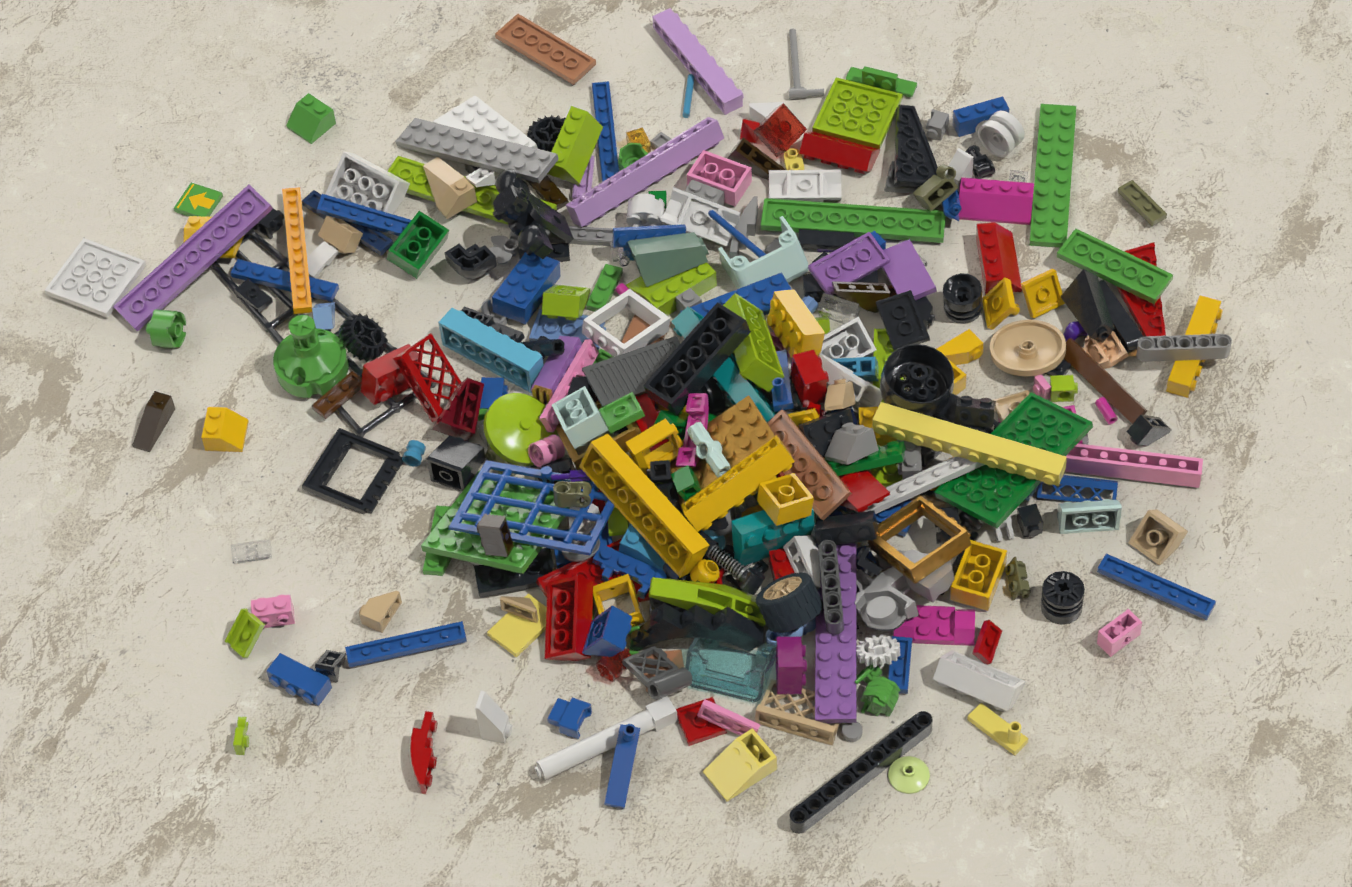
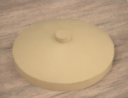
M1020 320L1009 323L1000 328L990 341V356L993 363L1002 371L1016 376H1036L1047 373L1056 368L1066 354V341L1062 332L1055 326L1039 320Z

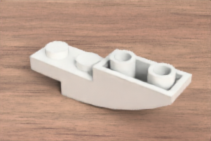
M821 353L819 354L822 360L823 371L828 373V384H834V380L846 379V382L852 381L855 401H860L869 407L879 406L882 401L879 388L853 374V371Z

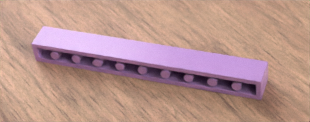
M707 117L566 204L572 222L581 227L589 225L592 220L604 216L608 210L617 208L621 202L633 198L637 192L646 190L650 184L662 180L666 174L673 173L679 166L689 163L692 158L699 156L703 150L718 145L724 139L718 120Z

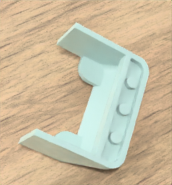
M783 216L780 217L782 234L779 236V244L781 247L752 262H749L744 256H735L729 259L723 248H718L721 264L737 289L781 272L788 283L808 272V261L799 240Z

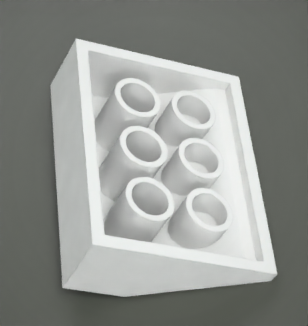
M343 152L325 195L393 214L403 201L410 183L356 154Z

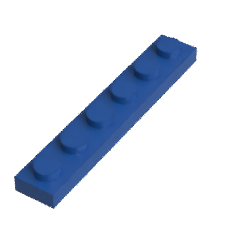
M325 194L321 195L317 207L318 213L396 236H400L411 221L404 217Z
M237 259L230 272L233 278L245 281L249 279L253 283L292 292L290 272ZM309 277L311 297L333 302L339 290V285Z
M1107 553L1097 569V572L1205 620H1208L1216 605V601Z
M463 621L347 646L345 650L350 668L467 642Z

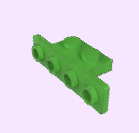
M866 66L863 69L850 67L846 76V80L900 93L908 97H913L917 88V82L898 78V74Z

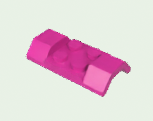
M916 605L919 615L909 618L899 628L894 630V636L912 638V643L974 646L975 610L955 609V607Z

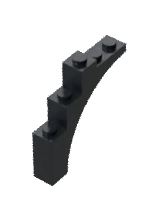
M663 603L651 611L650 620L640 626L639 630L631 632L630 649L639 651L648 645L670 639L705 638L723 641L750 652L763 644L764 627L728 606L713 615L697 605L681 613Z

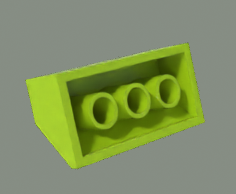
M574 106L570 107L552 150V153H556L559 159L547 173L548 175L580 185L603 129V126L588 111Z

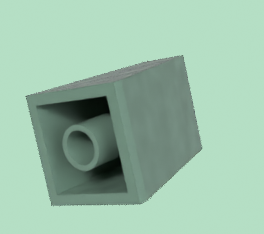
M695 232L628 241L646 287L708 262L706 255L709 253L701 237L698 238Z

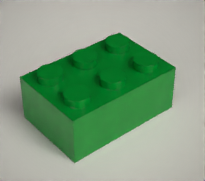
M418 211L388 250L387 260L418 279L448 239L449 229L423 212Z

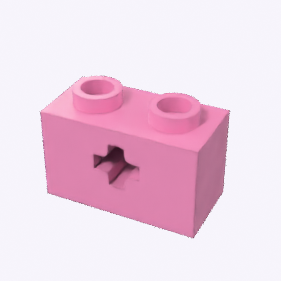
M1127 609L1098 631L1097 644L1110 657L1140 636L1142 621Z

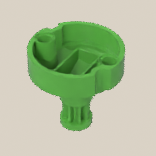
M298 315L289 322L290 335L281 341L274 353L273 365L277 380L285 391L294 396L310 398L313 394L323 396L347 376L349 363L346 349L343 348V343L339 341L340 338L330 331L316 328L312 317Z

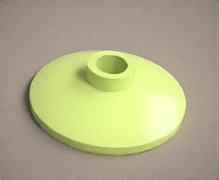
M905 756L891 764L888 778L892 787L897 791L913 794L920 792L927 786L930 772L927 765L919 758Z

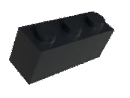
M875 511L830 516L824 520L817 518L814 532L818 548L819 544L825 540H831L836 545L877 539L878 523Z

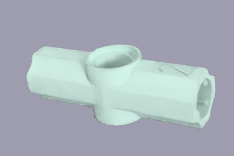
M696 422L690 426L687 432L696 445L697 456L706 460L715 475L720 477L731 469L730 464L722 454L721 443L713 441L703 424Z

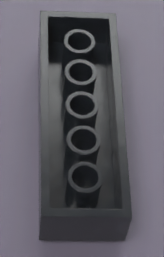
M717 302L643 385L648 397L677 416L687 405L688 395L697 393L750 334L751 331L747 321Z

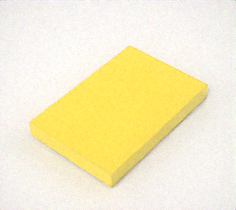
M527 594L524 598H530L536 607L539 619L537 623L508 612L487 632L491 639L516 658L546 630L547 607L530 594Z

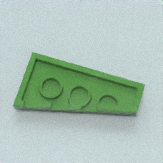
M436 505L431 532L449 510L450 506ZM426 552L423 574L443 576L452 558Z

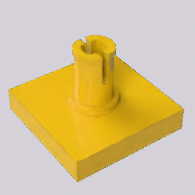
M1050 269L1021 283L1028 311L1032 318H1036L1065 304L1061 298L1063 293L1055 269Z
M1003 278L983 297V308L987 328L994 330L1010 314L1016 316L1020 311L1019 304H1015L1010 279Z

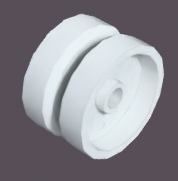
M997 111L979 128L978 136L982 145L990 153L998 157H1006L1022 142L1025 132L1020 122L1013 115L1005 111Z

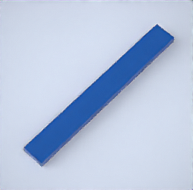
M609 81L592 83L595 118L603 126L598 139L602 182L619 172Z

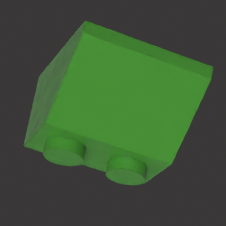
M308 93L296 103L286 126L312 144L336 124L334 110Z

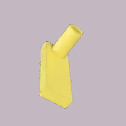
M982 703L968 715L967 720L1014 756L1028 743L1029 738L1021 733V724L1019 722L1007 723Z

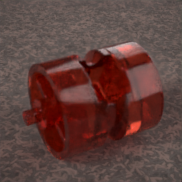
M625 648L613 657L603 656L596 662V667L601 673L600 676L602 678L605 677L611 682L616 681L622 675V670H627L622 662L623 659L632 656L629 653L630 650Z

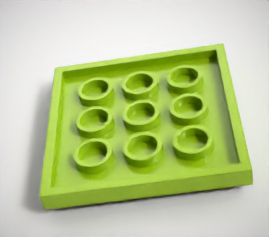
M836 77L815 120L812 131L880 149L896 115V109L903 99V94Z

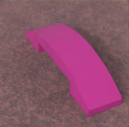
M706 393L688 395L686 412L689 415L683 448H679L677 467H685L687 465L689 467H696L700 459L696 454V445L688 435L687 430L696 422H701L707 430L708 395Z

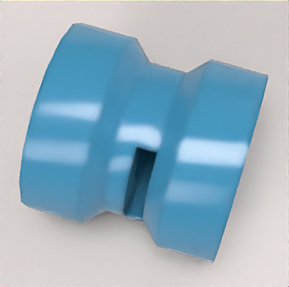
M410 440L402 460L409 466L417 467L422 461L421 456L424 455L426 446L420 441Z

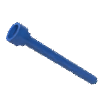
M709 210L708 215L756 256L760 258L766 255V253L714 210Z

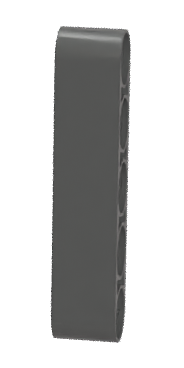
M825 540L819 544L818 548L825 622L829 633L840 634L844 630L845 625L837 548L833 541Z

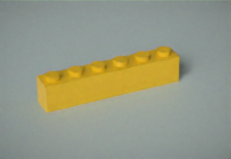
M1199 295L1185 335L1216 334L1218 327L1216 321L1221 320L1223 309H1220L1221 301ZM1206 360L1175 361L1168 378L1166 392L1188 398L1190 392L1195 391L1197 385L1195 378L1196 376L1200 377L1202 371L1201 362L1205 363Z

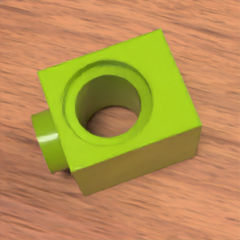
M1073 375L1050 376L1051 402H1074V395L1078 394V383L1074 382Z

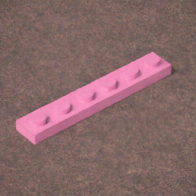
M591 339L584 340L539 418L547 432H554L560 422L552 404L567 396L573 377L585 376L582 368L592 365L599 354Z

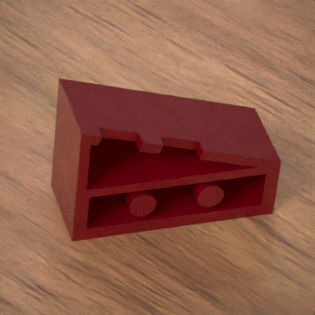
M468 377L462 381L455 389L431 430L448 436L460 437L465 441L471 438L476 432L484 383Z

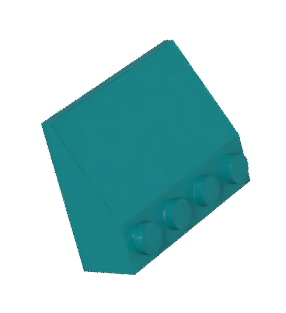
M812 508L811 516L778 526L775 525L764 510L731 521L734 559L745 566L768 558L769 551L783 549V546L794 536L811 535L814 527V509Z

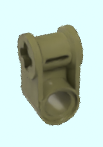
M584 481L557 482L553 486L554 503L560 508L587 507L591 502L589 494L592 487Z

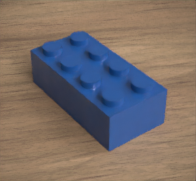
M525 252L492 296L493 313L526 325L542 303L543 292L556 284L561 277L560 261L549 257L541 259L534 252L529 256Z

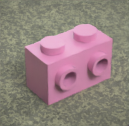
M278 595L277 597L251 600V612L265 624L264 628L295 624L294 606L290 595Z

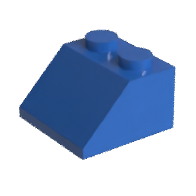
M612 605L591 621L582 653L585 655L613 657L618 652H622L627 644L625 641L627 634L632 627L630 625L632 616Z

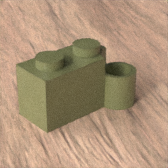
M945 164L940 165L936 171L937 176L933 175L913 192L921 207L933 211L958 189L953 180L956 176V171L953 167Z

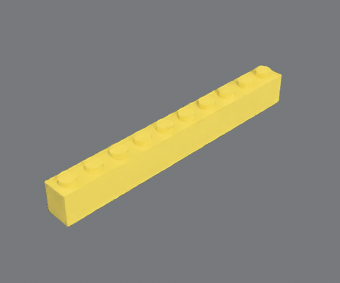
M880 402L872 420L874 432L880 435H888L897 440L911 442L917 446H925L934 451L948 453L954 457H962L971 462H978L991 468L1005 470L1008 473L1019 474L1028 479L1042 481L1048 485L1059 486L1066 469V456Z

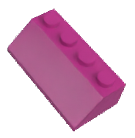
M961 177L959 200L962 209L958 214L959 220L1030 225L1034 183Z

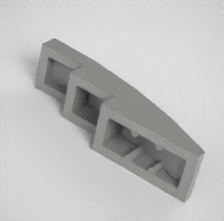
M758 196L752 198L736 225V229L746 238L748 236H755ZM734 236L732 237L730 247V259L738 256L739 249L746 250L747 248Z

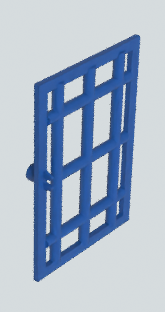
M486 460L449 525V530L480 535L477 532V524L484 514H490L495 504L531 510L524 523L507 520L509 529L520 531L518 534L510 532L513 542L590 556L615 506L602 492H598L599 488L592 480L584 481L592 487L589 494L591 498L590 505L594 499L607 501L601 515L587 512L590 505L580 508L579 511L545 505L543 503L550 491L553 492L554 481L571 482V479L551 480L552 474L561 473L552 472V468L549 466L542 467L539 470ZM490 470L503 471V474L490 473ZM514 473L519 475L542 478L543 482L513 477L510 475ZM485 480L498 482L491 495L478 492ZM506 483L541 489L535 503L500 496ZM474 500L487 502L480 515L467 513ZM539 512L575 518L569 531L532 525ZM462 520L476 523L475 525L463 524L461 522ZM583 520L597 522L591 535L577 533ZM530 532L557 538H563L564 541L561 542L528 536L527 533ZM574 540L579 542H585L586 545L582 546L571 543Z

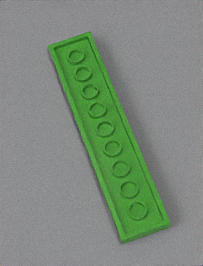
M1041 104L1029 246L1061 248L1067 240L1076 106Z
M764 198L761 230L782 231L780 217L783 216L796 233H799V229L851 232L854 233V237H860L868 232L875 231L883 239H910L911 241L943 243L946 216L943 211L939 210L930 211L925 209Z

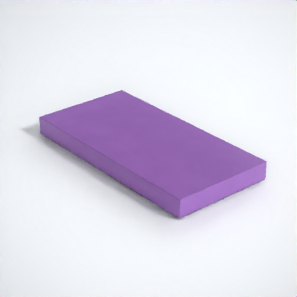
M868 232L808 265V270L826 295L830 297L835 294L832 281L856 282L887 265L890 259L872 234Z
M910 239L883 250L890 259V262L882 268L896 294L911 290L914 299L917 300L937 292L936 286Z

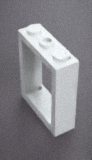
M629 289L583 320L582 334L615 357L645 347L669 331L670 317ZM624 308H627L651 326L623 344L599 325Z

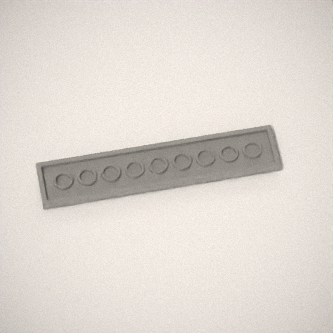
M414 118L396 140V144L399 147L498 173L506 169H514L517 174L516 177L537 183L542 181L559 159L556 153Z

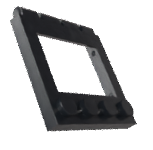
M338 428L304 481L302 488L305 491L363 515L365 512L372 513L378 504V500L382 498L388 488L387 486L390 485L397 474L396 471H399L402 466L403 460L398 451ZM351 446L385 459L360 500L327 487L328 482Z

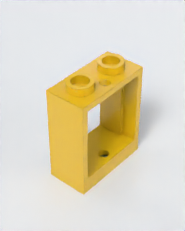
M666 418L625 442L633 462L646 476L647 469H650V461L670 460L671 462L677 458L679 448L683 445L682 440L677 435L679 432L673 423L670 425ZM668 437L669 442L643 457L642 452Z
M629 574L593 586V596L600 615L605 611L602 601L629 592L635 612L629 614L632 616L630 625L635 627L645 621Z

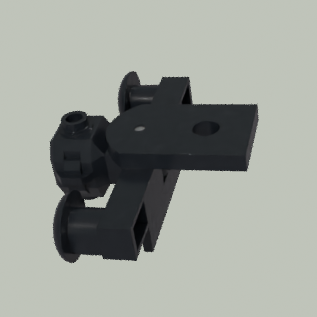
M506 169L500 173L496 180V190L500 194L496 196L492 204L494 207L493 215L497 220L500 221L502 219L508 223L512 232L518 236L517 243L519 248L525 250L529 256L534 252L541 259L547 257L553 251L545 228L568 244L574 240L565 216L532 195L527 183L519 177L516 178L517 174L514 169Z

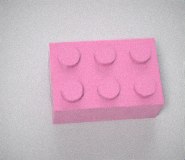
M703 150L687 173V186L691 180H695L724 191L725 203L736 207L752 182L751 167Z

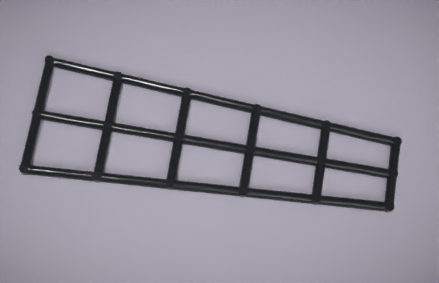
M253 228L245 234L241 244L252 238L280 261L272 268L282 270L287 267L290 270L289 258L282 255L258 235ZM238 249L236 257L240 260L251 262ZM216 261L210 265L278 344L281 343L283 338L275 330V327L293 315H306L305 313L294 314L293 302L280 289L266 286L289 308V310L268 322L261 312L256 311L235 293L234 289L238 286ZM311 297V302L317 300V298ZM334 298L335 308L348 318L354 314ZM338 330L334 334L340 338L338 335L340 330ZM387 342L386 350L388 352L386 354L397 349ZM347 355L349 368L362 378L363 369ZM421 370L422 377L427 378L428 375ZM431 383L430 388H434L436 384ZM412 392L397 403L392 398L387 399L384 402L390 408L362 428L342 406L336 411L358 436L364 437L367 432L393 414L399 413L400 409L417 397Z

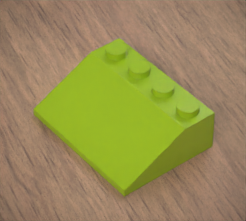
M706 262L646 287L641 276L626 284V286L668 316L677 310L676 296L690 288L698 296H701L717 286L716 271Z

